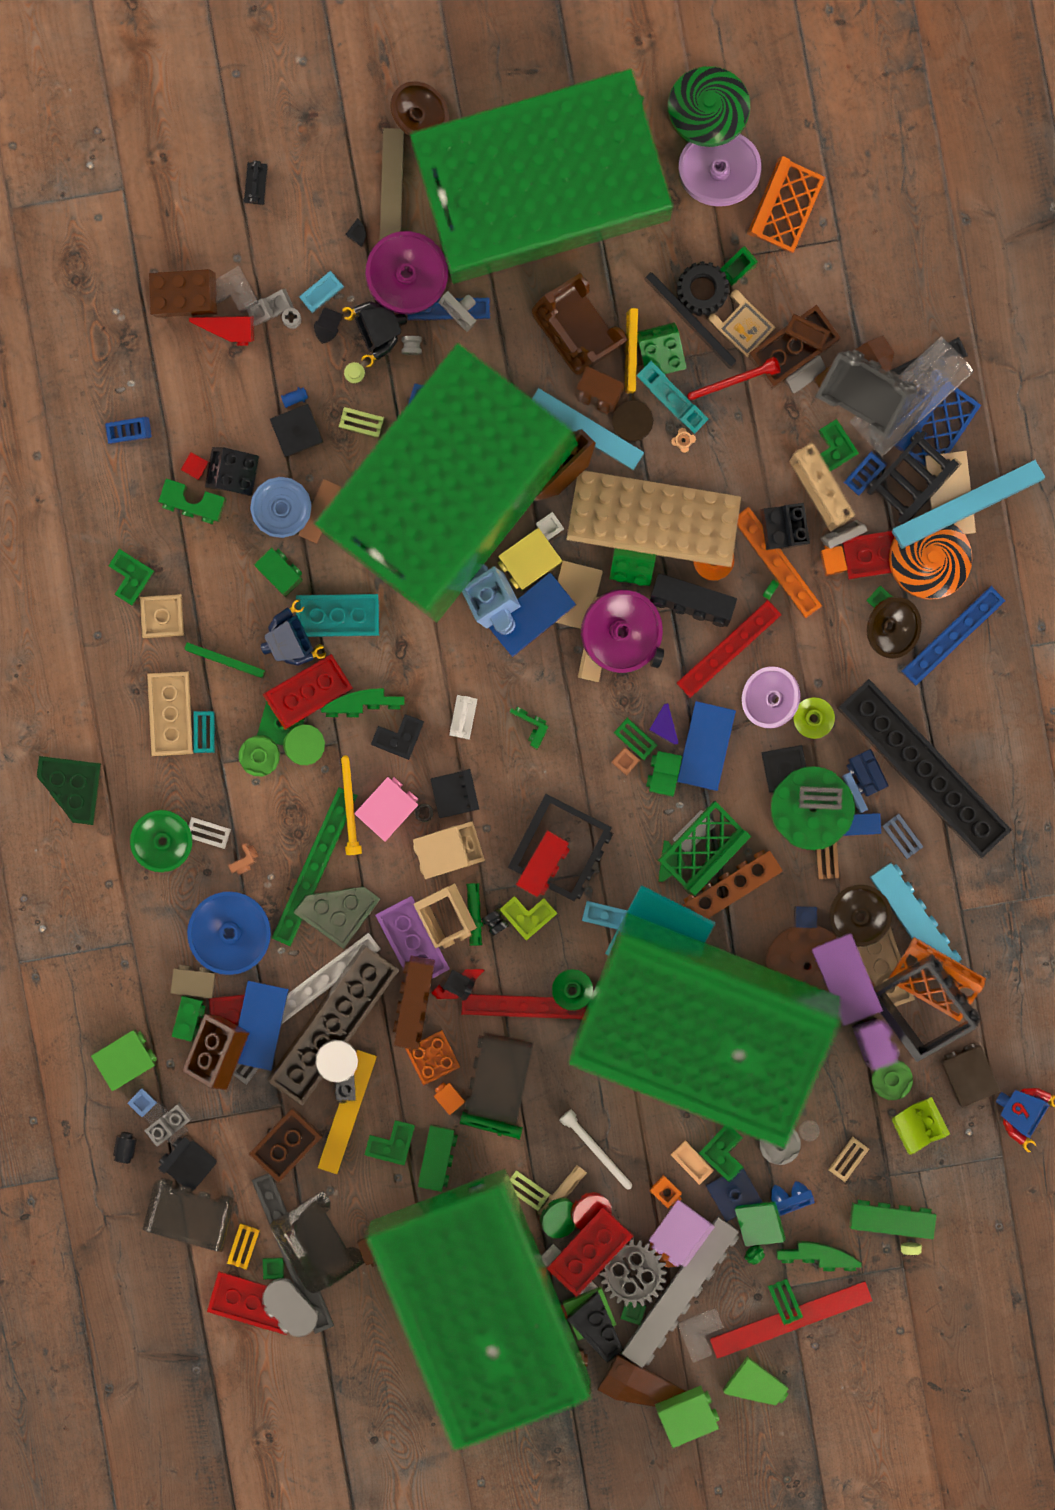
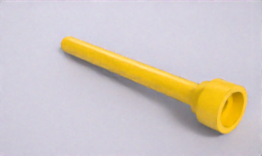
M345 755L341 758L349 840L347 846H345L346 855L362 854V845H359L356 836L350 759Z

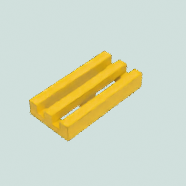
M240 1223L227 1264L247 1270L260 1229ZM245 1229L246 1233L237 1261L233 1260L242 1230ZM250 1232H254L245 1263H241Z

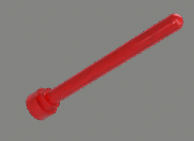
M776 357L767 359L763 366L689 392L687 398L688 400H694L765 373L767 375L780 373L779 362Z

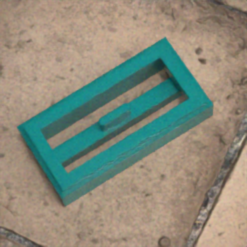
M194 711V753H215V711ZM198 716H202V748L198 749ZM207 716H210V748H207Z

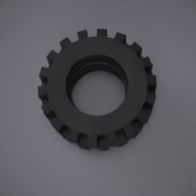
M701 261L699 264H691L690 267L685 268L684 272L681 273L677 283L676 292L678 300L692 314H697L696 316H709L711 313H716L724 305L729 293V282L726 279V274L720 270L719 266L715 267L711 262L706 264L705 261ZM698 278L710 280L715 287L714 295L708 300L695 298L690 290L694 280Z

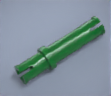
M480 883L466 884L468 911L477 927L470 931L472 935L469 936V946L483 945Z
M464 1111L460 1120L461 1125L497 1133V1136L500 1137L504 1135L520 1140L523 1127L505 1123V1120L497 1121Z

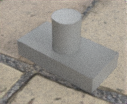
M447 291L441 297L439 304L468 332L476 323V320L468 312L476 304L475 300L470 295H467L458 302Z

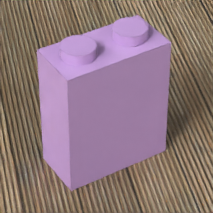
M678 1200L649 1241L654 1244L652 1248L661 1255L664 1252L670 1256L668 1260L675 1266L679 1267V1265L686 1267L715 1226L685 1203Z

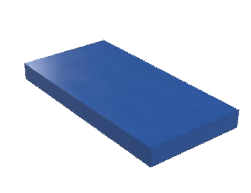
M549 573L517 599L521 607L510 613L515 622V628L511 633L503 635L496 631L493 625L489 629L509 654L514 657L577 604L556 578Z
M695 701L677 782L718 791L736 710Z
M248 980L238 1026L249 1032L237 1064L272 1070L289 989Z

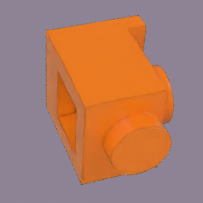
M665 1175L649 1189L667 1208L673 1207L678 1200H682L680 1197L682 1192ZM665 1189L671 1190V1194L669 1196H665L663 1194V1191Z

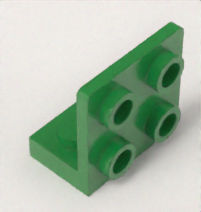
M675 322L637 332V342L640 347L644 367L652 361L664 374L686 369L680 334Z
M516 707L515 710L511 708L510 714L538 727V730L533 729L528 739L531 742L530 747L538 750L548 730V726L545 725L547 721L537 716L532 719L527 716V711Z

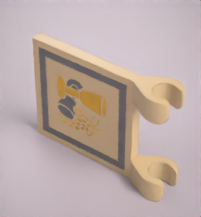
M734 290L730 297L739 304L737 309L724 322L714 313L707 320L739 351L748 357L749 353L758 347L774 330L775 326L746 300L738 290Z

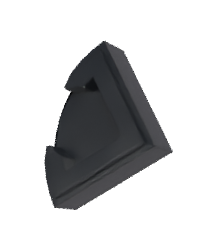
M357 218L345 236L361 248L365 243L366 231L363 223Z

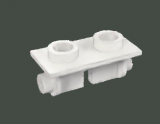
M457 695L449 736L470 739L477 699Z

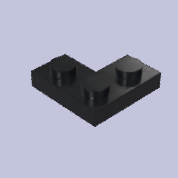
M405 714L398 733L378 726L371 745L410 760L424 721Z

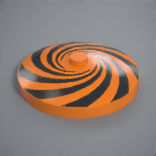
M952 524L901 549L896 538H894L890 548L889 563L891 572L902 589L917 598L934 600L954 593L964 584L972 566V550L963 531L955 524Z

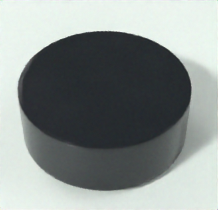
M656 647L654 656L651 659V667H660L664 657V649Z

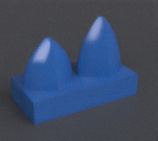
M795 1181L793 1184L792 1197H789L785 1190L777 1185H774L772 1189L771 1200L776 1202L779 1216L815 1203L811 1190H808L804 1184Z

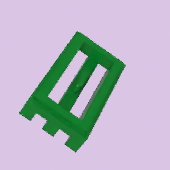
M628 718L614 732L620 740L643 760L658 746ZM626 724L630 725L652 746L648 748L625 727ZM623 730L640 747H642L646 751V753H641L632 743H630L619 732Z
M787 1279L768 1286L784 1326L803 1318ZM784 1285L797 1312V1316L793 1315L783 1292L782 1286ZM777 1288L790 1317L787 1320L774 1292Z

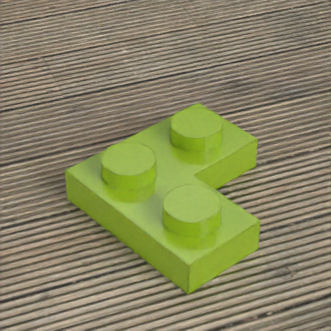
M514 896L499 909L526 941L558 914L545 898L528 911Z

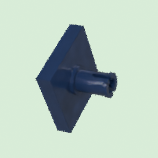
M744 1168L731 1182H728L721 1176L706 1185L726 1222L737 1216L735 1212L736 1206L762 1202Z

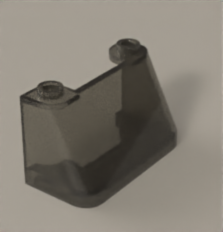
M324 1191L317 1193L272 1221L270 1225L274 1236L304 1287L311 1293L331 1287L365 1263L359 1249L354 1247L346 1248L327 1216L326 1212L331 1208V1201Z

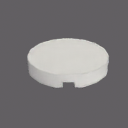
M330 1041L324 1044L317 1053L316 1065L318 1071L325 1079L331 1082L347 1080L354 1074L357 1068L358 1058L356 1052L350 1044L344 1041Z

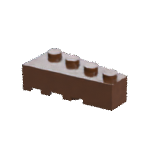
M411 956L409 962L405 961L403 974H407L406 982L402 981L400 993L403 994L402 1001H398L396 1013L400 1014L399 1020H395L393 1033H396L394 1046L419 1050L435 960Z

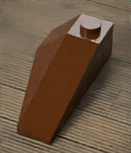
M620 1354L615 1356L597 1389L615 1400L655 1407L657 1403L686 1392L683 1388L644 1367L641 1368Z

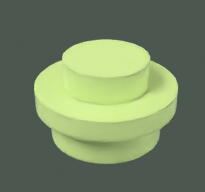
M353 362L346 366L344 375L347 381L359 383L365 376V370L361 364Z

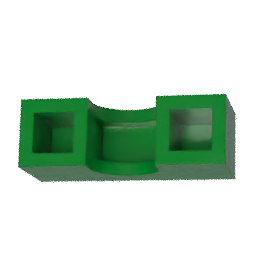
M166 478L158 501L163 505V509L174 512V509L182 511L184 516L193 518L196 515L202 517V522L212 525L214 522L219 523L227 500L225 497L205 491L203 499L199 503L190 504L185 499L187 486Z

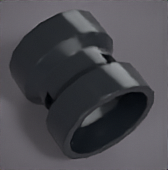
M499 909L494 910L481 919L485 925H488L491 936L496 935L509 926L507 921L502 919V913Z

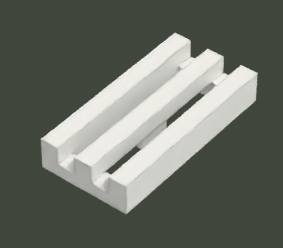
M193 817L190 819L189 828L191 831L216 837L223 841L221 844L192 835V839L223 849L226 848L231 829ZM195 822L224 831L225 835L194 827L193 824Z

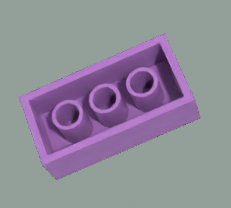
M874 1018L852 1026L866 1066L875 1070L897 1062L896 1056H899L896 1045L893 1042L891 1043L889 1036H892L888 1024Z

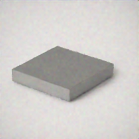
M855 520L822 536L821 541L823 545L831 549L868 530L865 524Z

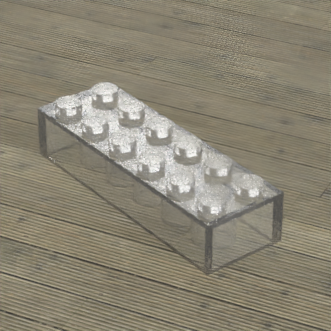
M941 336L899 375L898 378L905 382L907 380L917 386L918 393L890 437L884 438L869 429L870 423L858 416H855L849 422L883 457L974 371Z

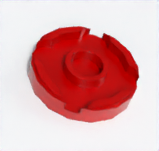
M596 1192L582 1195V1198L579 1201L576 1200L571 1209V1219L580 1230L603 1207L612 1214V1207L608 1199L601 1193Z

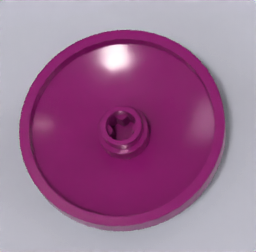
M401 231L384 237L374 246L366 262L365 278L371 295L380 305L398 314H416L430 308L441 297L448 280V267L441 249L430 238L416 232Z
M614 590L598 597L587 609L581 626L582 643L591 660L598 666L617 673L632 672L645 666L653 658L656 647H660L663 634L662 620L657 608L648 598L630 590Z

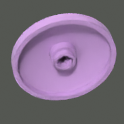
M741 134L732 141L715 147H703L689 142L683 149L679 159V177L684 189L697 201L711 206H729L744 200L755 190L761 176V158L758 150L749 139Z

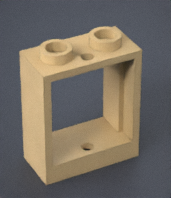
M455 883L414 903L416 911L435 949L443 946L445 949L455 944L454 939L459 937L460 940H463L472 935L470 931L477 928ZM448 896L464 929L445 938L429 905Z

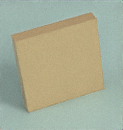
M181 594L140 597L143 639L184 636Z

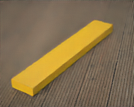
M361 1050L356 1052L358 1062L354 1072L356 1101L339 1103L318 1165L319 1169L338 1174L377 1058L376 1055Z

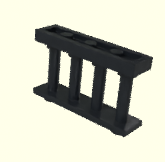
M924 430L921 433L917 431L911 437L910 441L912 443L879 479L877 477L874 478L868 485L870 489L867 493L869 495H873L877 491L899 512L900 518L898 521L901 524L910 521L961 465L956 458H953L952 461L950 459L946 460L924 439L928 434ZM917 445L941 465L942 471L938 476L932 475L910 455ZM903 461L907 462L927 481L928 487L924 491L916 489L896 470ZM889 476L913 496L914 502L910 507L904 506L882 485Z

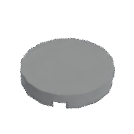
M793 1129L785 1149L760 1140L759 1148L762 1155L769 1162L776 1165H785L792 1162L798 1156L801 1140L798 1133Z

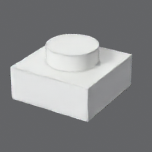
M553 512L536 523V526L539 527L547 540H550L564 530Z

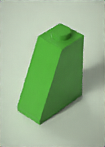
M748 1356L723 1388V1392L727 1395L775 1406L778 1402L783 1403L789 1394L787 1392L788 1387Z

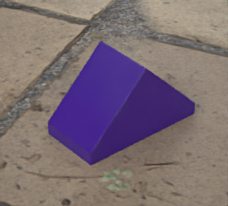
M667 703L662 706L649 731L676 745L679 742Z

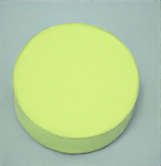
M912 1242L902 1243L901 1252L906 1255H918L922 1252V1245Z

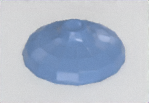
M276 477L268 479L258 486L252 496L250 510L253 521L261 531L272 537L285 538L295 535L305 527L310 518L312 505L309 494L300 483L291 478Z

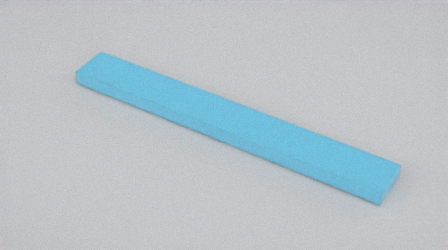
M1036 460L892 529V533L901 549L1044 480L1045 476Z

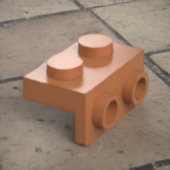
M248 843L242 845L247 857L228 865L232 873L237 872L238 875H241L251 870L250 865L257 862V851L254 846H249Z

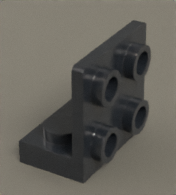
M212 447L205 488L221 489L252 496L259 456L225 447Z
M471 769L431 778L439 818L480 810Z

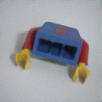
M1023 1088L1020 1092L1015 1090L1011 1097L1001 1092L997 1097L996 1103L1004 1107L1001 1116L1004 1118L1003 1125L1012 1139L1022 1144V1147L1027 1152H1031L1026 1146L1028 1143H1033L1036 1146V1143L1030 1138L1048 1107H1055L1053 1103L1055 1095H1051L1039 1088Z

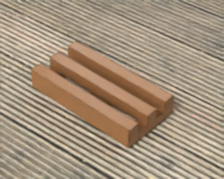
M837 842L832 845L834 874H831L829 847L825 848L826 875H822L821 849L816 850L818 879L839 878Z

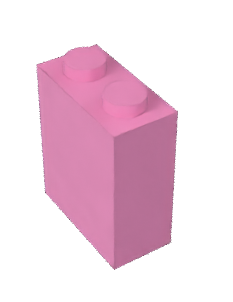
M387 777L354 813L385 842L419 806L416 803L418 798L410 791L406 794L401 789L403 785L395 777L392 779Z

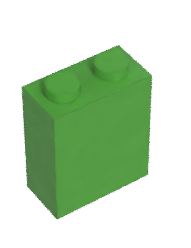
M135 1029L91 1056L111 1091L118 1089L157 1065L155 1062L157 1057L152 1049L148 1050L144 1043L147 1041L141 1031L137 1032Z
M701 1385L655 1404L673 1448L719 1429L716 1421L720 1419L716 1409L711 1410L709 1404L712 1403L708 1391L703 1392Z

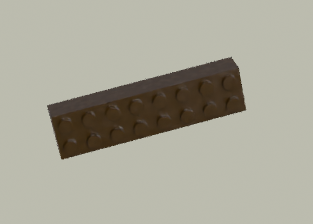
M363 944L268 1076V1082L303 1106L323 1078L316 1065V1056L319 1049L324 1044L333 1040L348 1043L399 972V969Z

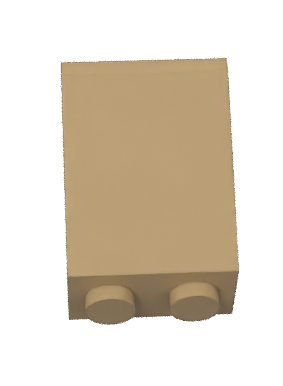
M473 821L413 840L414 852L418 855L420 871L425 879L485 861Z

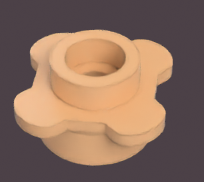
M680 428L677 436L672 438L671 443L673 446H678L681 452L686 453L689 451V446L695 443L696 437L686 432L685 428Z

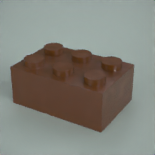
M212 270L149 273L151 315L160 318L217 314L216 273Z
M587 366L576 388L575 396L584 405L589 406L591 403L597 406L596 410L606 415L608 412L613 414L625 384Z
M205 1014L183 1072L212 1089L227 1090L249 1032L221 1016Z
M293 1107L249 1155L279 1183L323 1135Z

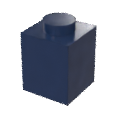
M795 906L794 926L796 928H817V907Z

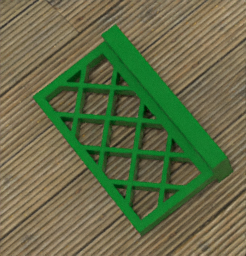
M713 801L658 861L684 887L683 889L688 894L695 896L749 840L751 835L743 830L716 801ZM715 808L720 812V822H710V813ZM706 824V836H696V827ZM710 824H720V836H710ZM724 824H731L736 829L731 836H724ZM685 839H692V851H681L682 842ZM696 839H706V851H696ZM710 839H720V847L716 851H710ZM671 854H677V866H670L665 860ZM681 854H692L691 866H681ZM695 854H706L705 863L702 866H695ZM681 869H691V878L687 882L681 878Z

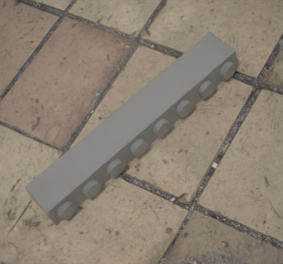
M719 1216L712 1222L715 1228L686 1267H680L621 1351L623 1355L641 1368L645 1364L648 1366L655 1357L653 1352L657 1347L660 1349L667 1340L665 1335L669 1330L672 1332L679 1323L677 1318L681 1313L684 1315L691 1306L689 1301L693 1296L696 1298L703 1289L701 1287L705 1279L709 1281L715 1272L713 1268L716 1263L721 1264L727 1255L725 1251L728 1246L733 1247L739 1238L737 1236L738 1230Z

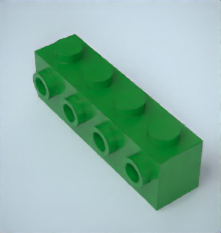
M858 1199L857 1203L852 1202L850 1229L934 1240L937 1214L933 1213L930 1208L920 1207L919 1211L911 1210V1206L899 1205V1208L890 1207V1203L878 1202V1205H870V1201Z

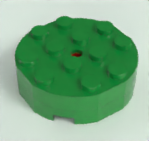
M821 767L801 768L791 772L775 788L771 798V819L775 829L791 845L806 850L824 849L834 845L850 829L855 813L854 798L850 788L831 770ZM800 787L842 788V809L815 808V811L811 812L809 808H799ZM804 791L806 796L837 797V793ZM804 800V804L837 805V801Z

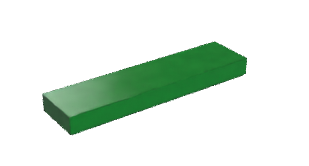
M188 642L184 648L187 652L259 678H264L266 673L263 669Z

